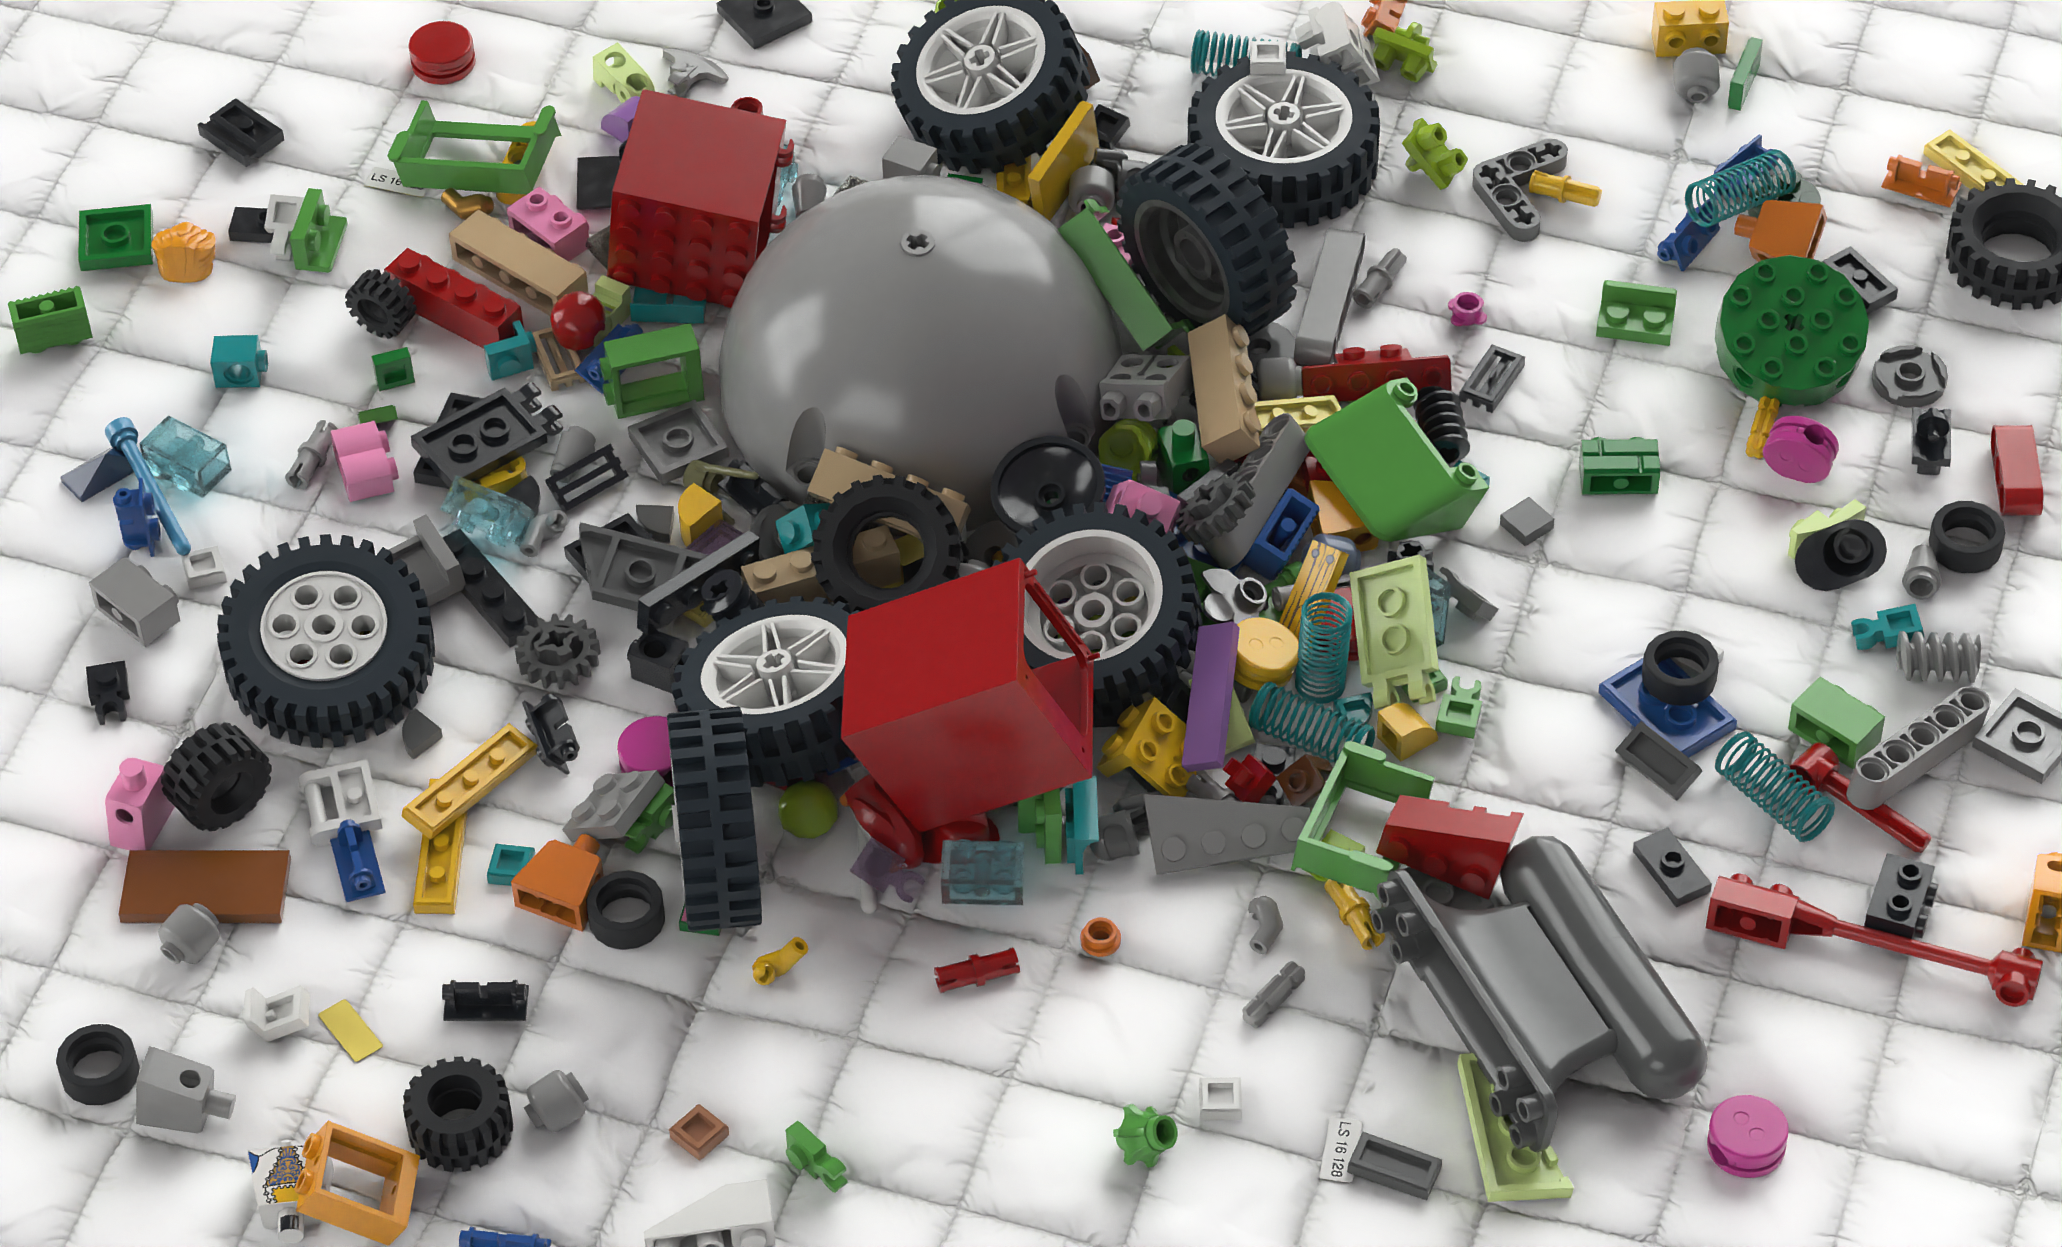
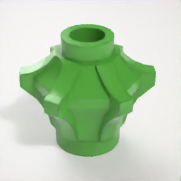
M1128 1104L1123 1107L1124 1119L1118 1129H1113V1137H1116L1118 1147L1124 1150L1123 1161L1127 1165L1143 1161L1147 1168L1153 1167L1157 1164L1160 1154L1175 1145L1178 1137L1177 1126L1171 1117L1158 1115L1157 1110L1152 1106L1142 1111L1134 1104Z

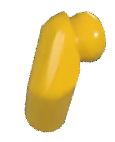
M794 937L782 949L758 957L752 966L753 979L761 985L771 984L775 977L787 973L807 954V943L800 937Z

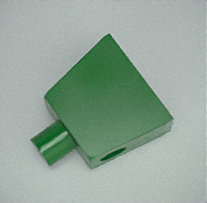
M1180 419L1174 422L1173 425L1161 427L1157 431L1159 448L1156 466L1164 487H1168L1170 491L1179 495L1210 471L1208 454L1201 446V438L1196 424L1190 420ZM1186 470L1187 478L1191 477V481L1182 479V475Z

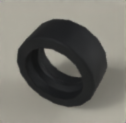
M1956 501L1944 505L1936 512L1931 524L1929 546L1935 551L1936 561L1947 569L1959 573H1978L1990 569L1998 562L2006 533L2004 521L1996 511L1985 504L1974 501ZM1967 527L1984 534L1989 542L1980 546L1967 547L1950 540L1945 535V532L1954 528Z
M1684 630L1660 634L1648 643L1645 650L1642 666L1643 684L1652 696L1667 704L1688 706L1701 702L1713 692L1716 685L1719 668L1718 653L1710 641L1696 633ZM1682 657L1694 661L1704 671L1690 679H1678L1666 675L1660 671L1657 665L1669 658Z
M626 870L606 875L591 887L586 899L591 932L598 941L611 948L621 950L634 949L650 943L661 932L665 923L662 890L654 879L641 872ZM619 898H637L650 905V910L643 917L632 922L620 923L610 921L602 916V910L609 903Z
M92 1024L77 1029L65 1038L58 1048L56 1065L64 1091L73 1100L85 1105H105L119 1100L131 1091L140 1070L131 1037L122 1029L110 1024ZM98 1051H112L122 1056V1062L117 1069L106 1076L83 1078L74 1074V1067L88 1054Z

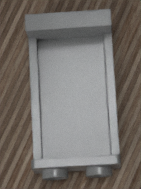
M427 514L413 520L417 533L416 536L388 550L392 552L393 563L400 558L407 564L408 573H415L419 579L420 589L424 588L429 607L463 590V586L466 583L459 562ZM344 602L341 605L347 606L354 602ZM324 631V632H325V634H329V633H331L332 631ZM362 631L359 635H367L371 631Z

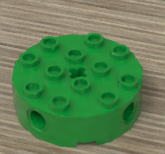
M1793 255L1765 259L1740 273L1724 295L1715 328L1716 353L1721 369L1738 390L1757 401L1766 396L1770 399L1777 398L1780 402L1779 407H1782V404L1790 406L1804 405V407L1818 405L1842 391L1859 367L1866 349L1869 319L1859 292L1844 274L1826 265L1824 262Z

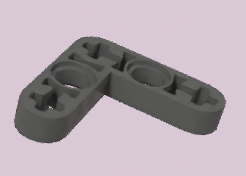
M1545 139L1483 161L1473 169L1472 187L1514 240L1527 242L1532 241L1539 235L1541 216L1519 187L1529 184L1531 175L1535 170L1554 175L1565 169L1568 148L1560 140ZM1515 164H1523L1529 167V169L1525 171H1517L1514 170L1511 166ZM1500 198H1510L1515 203L1503 205L1497 200Z

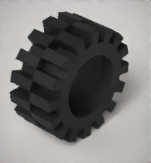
M370 269L366 270L345 294V299H347L345 302L346 307L352 308L349 311L352 317L357 316L358 320L356 322L360 326L365 324L367 326L366 331L371 334L373 331H376V335L381 338L384 335L387 339L393 336L396 337L414 317L417 306L413 304L415 301L414 297L407 295L410 290L406 286L401 287L399 285L401 282L396 277L394 280L390 279V273L387 272L381 275L378 269L373 271Z

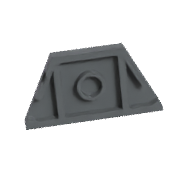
M580 522L579 539L592 600L638 611L639 598L708 556V554Z

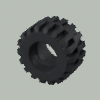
M223 722L221 725L218 723L210 724L206 729L202 727L195 731L194 735L183 740L181 746L170 755L171 759L166 762L163 769L165 773L161 776L162 792L193 826L199 830L204 831L207 829L211 832L218 830L220 827L225 829L231 826L233 822L240 821L245 817V814L257 806L256 803L259 799L263 798L266 793L265 788L270 784L271 776L269 774L272 772V765L269 763V758L240 728Z
M463 1056L454 1057V1061L446 1062L445 1058L437 1060V1066L433 1068L429 1065L421 1069V1077L414 1076L410 1080V1089H405L403 1095V1113L411 1147L415 1148V1153L420 1155L421 1160L427 1158L428 1165L435 1169L439 1165H443L444 1171L453 1172L454 1168H462V1172L471 1171V1166L476 1164L481 1168L488 1164L490 1156L497 1158L502 1153L501 1146H507L511 1140L510 1132L513 1131V1118L505 1080L501 1074L496 1075L493 1066L486 1064L482 1067L481 1060L471 1058L469 1062L464 1061ZM457 1109H471L475 1111L462 1119L448 1120L441 1118L448 1112Z

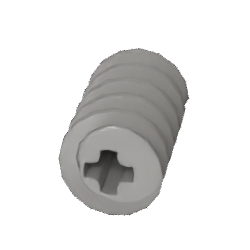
M1899 631L1896 648L1897 671H1904L1907 681H1911L1915 670H1919L1922 681H1927L1930 671L1933 670L1936 673L1938 682H1943L1947 671H1951L1954 682H1959L1963 671H1967L1970 683L1975 682L1980 669L1981 658L1979 634L1976 636L1973 644L1970 634L1962 633L1957 644L1956 638L1951 632L1945 634L1942 643L1938 633L1931 632L1925 643L1922 632L1915 631L1909 642L1906 632Z

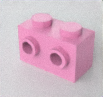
M540 186L507 207L510 228L526 234L539 245L552 249L557 255L567 261L572 260L590 248L589 224L585 217L569 209L556 195H550Z

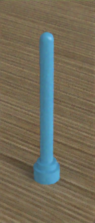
M127 417L114 419L105 428V435L112 447L116 446L117 450L123 451L138 481L139 478H143L146 493H153L155 512L176 552L182 556L188 555L191 551V545L136 445L138 442V431L135 425Z

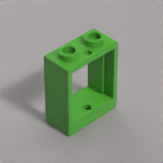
M691 323L603 342L605 357L599 358L603 379L609 382L603 384V392L607 406L614 405L618 419L677 407L694 399L696 402L705 400L700 349ZM680 357V372L621 384L619 370Z

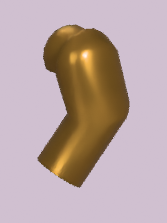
M448 188L441 195V201L463 220H466L478 209L487 215L491 214L494 209L492 198L483 194L463 197L454 188Z

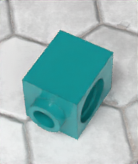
M258 335L214 336L210 364L215 387H260L262 372L268 371L267 350H261Z

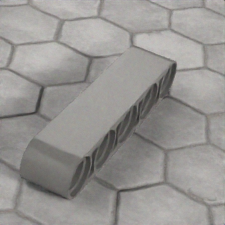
M1333 228L1328 229L1295 343V363L1310 366L1333 364L1334 354H1336L1363 259L1366 240L1365 233Z
M1289 413L1278 415L1266 425L1259 436L1261 448L1250 452L1237 471L1239 476L1244 475L1254 488L1253 491L1256 494L1251 499L1253 502L1252 507L1244 511L1246 516L1238 519V525L1229 533L1225 531L1219 538L1215 535L1208 543H1205L1203 540L1200 541L1201 545L1221 569L1232 568L1245 557L1310 451L1304 440L1305 432Z
M1972 686L1958 689L1862 756L1856 762L1847 788L1846 796L1852 805L1864 810H1873L1971 742L1983 727L1990 708L1991 700L1986 692Z

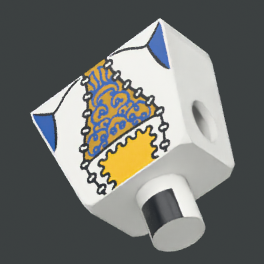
M304 1145L247 1150L263 1227L266 1229L278 1228V1239L284 1243H297L301 1241L304 1237V1226L317 1225L323 1222L296 1211L299 1194L295 1192V1185L306 1163V1158L302 1157ZM327 1156L321 1189L330 1192L334 1166L332 1158Z

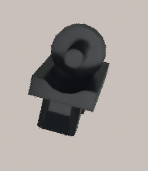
M1913 407L1911 414V464L1917 465L1918 474L1939 475L1941 466L1950 467L1951 409L1939 411L1937 408H1929L1926 411L1920 407Z

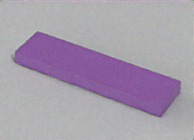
M1235 622L1198 627L1182 757V767L1187 772L1224 767L1240 630Z

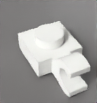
M270 194L264 229L268 233H274L270 253L276 255V260L291 261L293 253L290 236L305 197Z

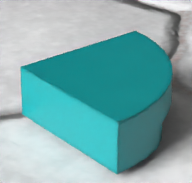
M1368 692L1333 700V711H1339L1340 716L1346 714L1348 720L1355 718L1356 723L1362 721L1363 725H1367L1372 715V694ZM1345 718L1339 724L1341 729L1343 728ZM1353 721L1348 725L1344 738L1348 737ZM1360 725L1355 730L1354 735L1360 730Z

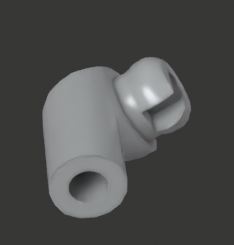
M552 510L550 513L533 518L523 538L520 551L528 557L537 556L543 541L563 533L565 526L568 524L567 515L561 510Z
M1260 896L1259 898H1254L1248 907L1249 913H1254L1252 918L1258 920L1260 924L1249 945L1257 953L1266 954L1282 931L1283 921L1277 903L1270 897Z

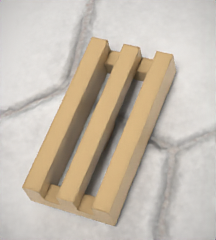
M552 327L532 332L537 346V352L535 353L551 391L559 390L558 384L562 383L566 387L573 386L572 380L578 379L580 384L587 382L574 371L581 363L577 351L565 348L574 368L568 371L553 337ZM545 338L559 374H555L540 339Z

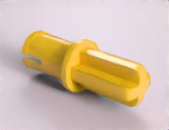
M1535 170L1529 181V193L1550 196L1558 199L1560 203H1565L1567 200L1596 207L1602 196V190L1598 186L1574 181L1569 175L1560 177Z

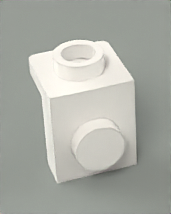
M299 985L265 998L254 987L245 990L244 1007L242 1009L244 1023L266 1042L309 1027L310 993Z

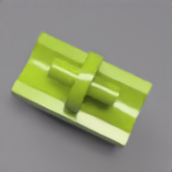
M1412 22L1407 29L1397 27L1395 33L1377 27L1373 33L1375 43L1373 56L1376 68L1389 71L1394 60H1399L1403 62L1400 68L1401 76L1415 83L1421 79L1426 71L1431 73L1435 71L1438 64L1437 61L1433 60L1434 48L1428 46L1430 38L1422 35V25L1420 23Z
M1423 118L1414 121L1411 133L1402 142L1405 150L1410 155L1406 160L1405 166L1411 172L1422 169L1435 185L1442 190L1447 188L1453 177L1463 170L1468 157L1461 149L1449 150L1444 143L1447 140V131L1440 123L1428 125Z

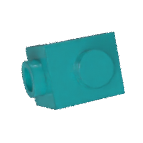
M520 320L512 322L514 337L484 345L487 371L492 381L534 369L532 353L537 352L536 342L531 331L525 332Z
M830 503L803 504L775 521L784 554L814 546V541L812 540L813 530H817L821 520L819 514L822 509L827 510L831 505Z

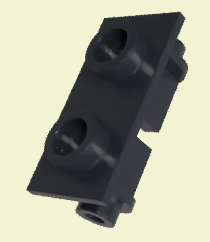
M735 458L728 465L731 468L754 472L748 467L749 463L746 460L740 461ZM727 476L717 485L754 518L763 508L769 505L789 501L788 496L785 494L781 495L760 476L756 480Z
M546 694L535 707L524 700L522 704L527 715L525 723L537 741L538 747L536 752L538 757L546 766H554L568 775L570 771L566 762L573 761L578 757L580 747L572 726L566 723L569 719L561 698L556 697L555 694Z
M451 980L450 984L442 985V1000H445L443 1021H526L529 985L519 984L518 980H513L512 982H487V985H480L479 982H456V980Z

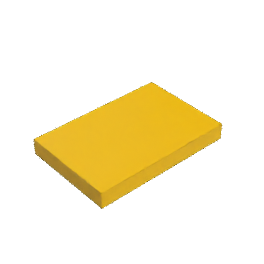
M1083 100L1079 102L1028 176L1033 209L1049 221H1051L1069 194V178L1072 173L1081 167L1088 166L1094 158L1095 149L1100 148L1093 104Z

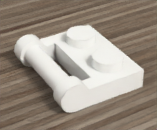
M368 759L312 770L300 775L298 782L301 793L306 796L312 825L309 829V835L313 845L323 847L331 844L330 839L338 837L337 830L340 827V823L347 819L354 820L355 823L360 825L362 831L383 829ZM332 786L339 818L327 821L321 791L325 787Z

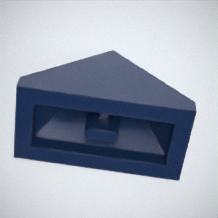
M115 446L110 447L67 472L60 479L81 502H84L132 474L133 470L123 451L117 450Z

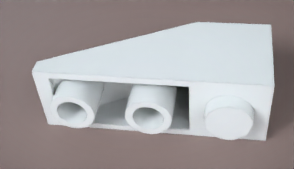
M767 1179L724 1184L643 1231L645 1247H766L776 1245Z

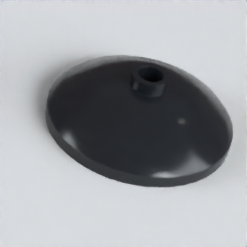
M1060 436L1039 437L1015 447L1001 460L991 481V501L998 518L1008 529L1017 533L1024 528L1031 535L1035 532L1033 520L1042 516L1046 524L1055 521L1052 514L1053 510L1062 508L1065 517L1074 515L1073 504L1084 503L1087 513L1094 512V502H1103L1106 480L1099 459L1084 444ZM1050 499H1058L1054 503L1047 504V501Z

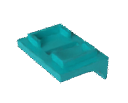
M635 286L633 303H630L631 322L704 324L706 299L694 301L687 296L674 295L673 304H667L669 293H657L650 289Z
M1097 776L1074 783L1073 788H1065L1067 864L1075 863L1076 875L1084 874L1083 853L1086 847L1091 843L1099 841Z

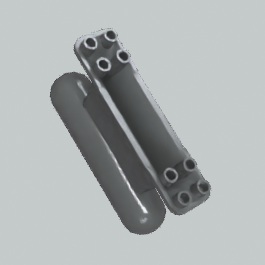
M1531 836L1512 847L1500 872L1504 894L1511 903L1507 906L1465 910L1442 905L1425 895L1416 885L1410 874L1404 869L1389 872L1387 881L1377 885V894L1382 907L1371 912V921L1374 929L1379 934L1389 931L1394 939L1390 942V950L1394 960L1398 964L1407 961L1410 963L1419 979L1425 982L1469 1052L1474 1053L1478 1066L1489 1083L1494 1085L1495 1092L1489 1095L1491 1110L1496 1117L1509 1116L1513 1123L1509 1128L1510 1138L1517 1149L1529 1147L1532 1151L1539 1152L1549 1147L1558 1118V1107L1554 1096L1556 1091L1573 1073L1600 1058L1612 1054L1630 1082L1643 1094L1653 1099H1675L1693 1090L1705 1074L1708 1058L1703 1038L1575 852L1554 836Z

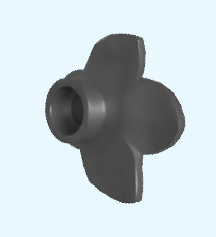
M1208 569L1201 573L1202 580L1211 591V594L1202 603V611L1210 620L1216 623L1235 622L1238 624L1245 619L1259 617V613L1265 607L1267 591L1260 581L1251 577L1239 580L1230 571L1225 569Z

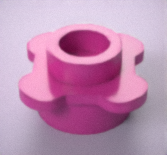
M1462 292L1456 295L1455 298L1448 302V308L1452 310L1453 314L1451 316V323L1455 326L1484 324L1487 321V314L1482 310L1484 300L1473 292Z

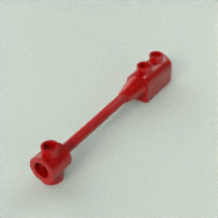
M1741 873L1734 874L1730 878L1718 877L1710 897L1705 927L1706 929L1781 949H1786L1791 934L1833 937L1834 935L1985 975L1988 977L1991 989L1995 991L1999 1001L2011 1007L2022 1006L2028 1000H2034L2043 966V961L2036 959L2034 953L2027 948H2016L2012 952L2002 950L1990 960L1838 920L1836 916L1801 900L1799 896L1793 895L1792 890L1786 885L1775 884L1770 889L1753 885L1751 878Z

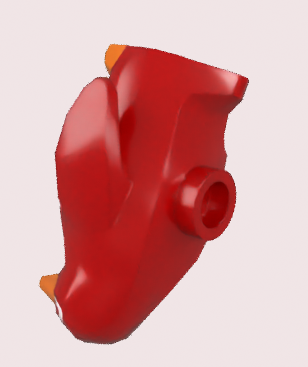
M870 773L853 784L839 798L840 804L851 808L858 826L867 839L877 848L891 854L893 861L889 868L890 873L902 869L910 870L921 865L925 857L921 832L919 833Z

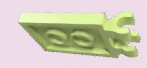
M1415 555L1350 572L1361 683L1368 688L1373 687L1374 708L1384 709L1392 704L1400 703L1395 687L1408 684L1410 700L1418 699L1420 705L1435 702V689L1429 678V673L1439 671L1426 558L1421 555Z

